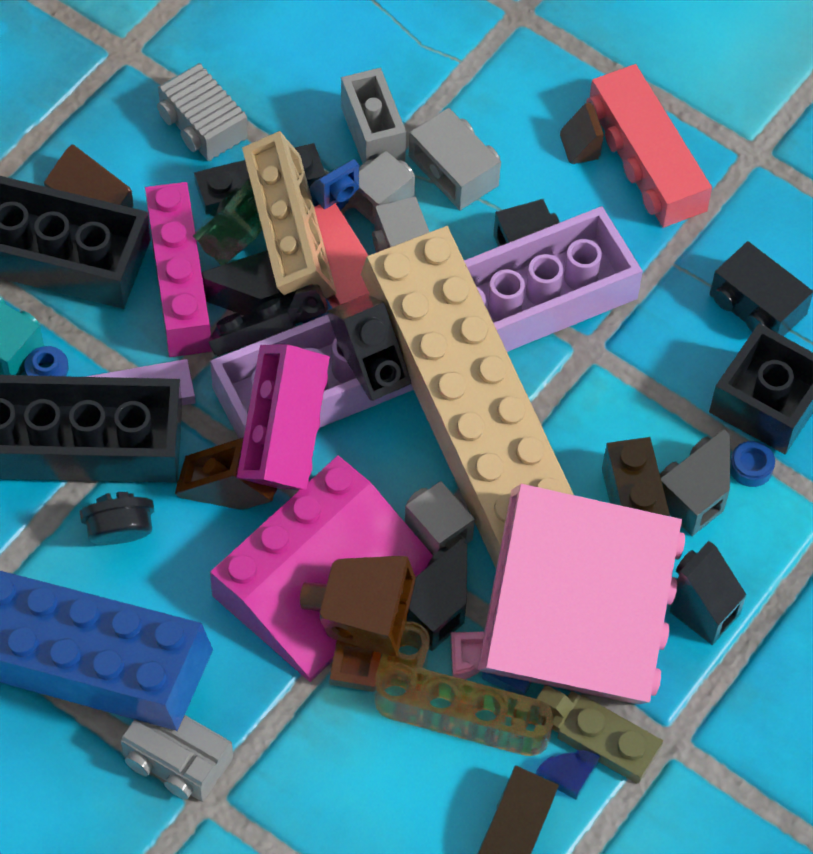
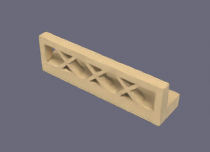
M281 131L242 147L277 288L283 295H286L307 285L318 284L325 298L337 294L300 154Z

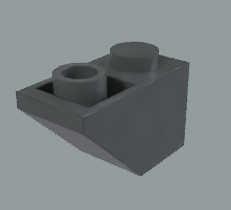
M725 429L712 439L708 436L702 438L692 448L689 457L680 464L676 461L672 462L660 473L670 516L682 519L681 526L691 536L695 535L725 509L730 491V434Z

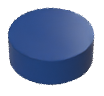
M746 441L739 444L733 450L730 459V473L732 477L740 484L748 487H757L768 482L775 467V456L771 449L757 441Z

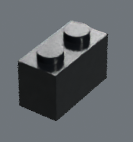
M747 241L714 272L709 295L714 298L715 302L722 309L731 311L743 320L752 332L760 323L774 332L785 336L807 315L813 290Z

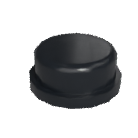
M117 492V499H112L111 493H106L97 498V503L80 510L81 523L87 526L89 541L98 545H113L136 541L148 536L152 532L151 514L154 513L153 500L145 497H134V493L128 494V492Z

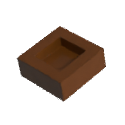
M336 641L329 685L375 692L382 653Z

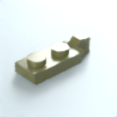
M545 685L536 699L534 711L552 720L549 727L558 733L557 739L636 784L641 782L662 747L664 740L584 695L580 696L571 691L566 696L564 693Z

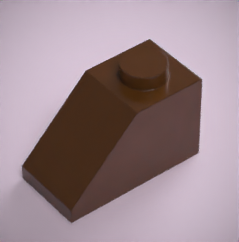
M243 437L186 455L175 495L183 499L244 510L272 502L278 488L237 478Z

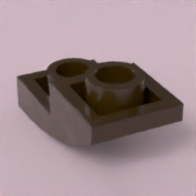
M515 765L477 854H531L559 785Z

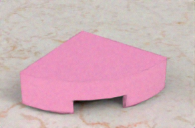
M451 632L452 681L464 680L480 672L477 669L484 632Z

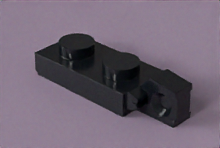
M318 284L305 286L298 289L292 299L280 302L278 298L272 299L259 305L255 309L256 312L241 317L240 313H234L222 318L216 323L217 326L208 342L214 355L220 356L292 329L299 322L326 313L329 306Z

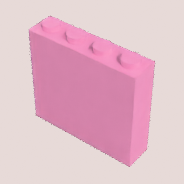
M520 484L513 488L509 499L477 671L633 704L649 703L651 696L657 694L661 681V670L656 668L659 650H664L669 635V624L665 623L664 619L666 607L673 603L677 590V579L672 577L675 559H680L685 544V534L680 532L682 519Z

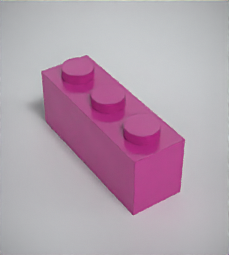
M289 344L260 345L237 473L238 479L278 489L307 490L313 466L312 457L316 434L320 427L323 394L328 381L327 371L330 356Z

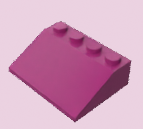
M338 455L308 482L307 490H299L210 571L212 596L311 682L333 661L337 640L327 636L320 621V611L304 610L301 608L300 594L304 582L327 584L332 563L337 559L408 556L413 572L417 577L428 567V563L433 555L374 485Z

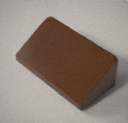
M73 144L65 150L44 181V186L130 208L133 207L132 190L130 187Z

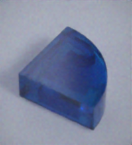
M577 750L575 753H565L556 757L552 756L536 770V775L558 784L559 791L577 800L597 767L600 756L584 750Z

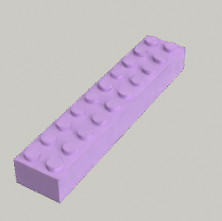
M603 206L464 260L507 352L638 299L643 270ZM328 314L210 361L212 388L238 438H243L245 433L260 345L289 344L330 356L327 371L328 381L323 394L319 428L414 390L410 384L374 401L369 400L340 351Z

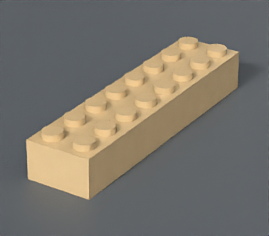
M448 226L367 256L361 276L370 296L383 301L412 382L411 385L471 515L475 518V524L494 566L497 568L509 499L513 488L520 484H525L570 495L574 494Z

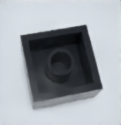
M759 323L716 384L709 413L786 455L813 414V352Z

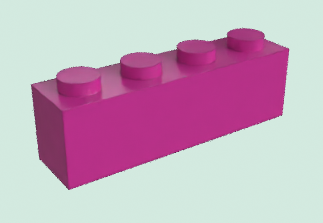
M181 182L145 187L169 358L212 352L208 342L211 337L210 323L188 183Z

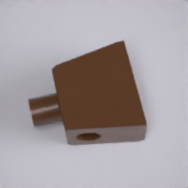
M408 556L337 559L332 563L327 584L304 582L300 594V605L304 610L320 611V621L327 636L397 657L416 577Z

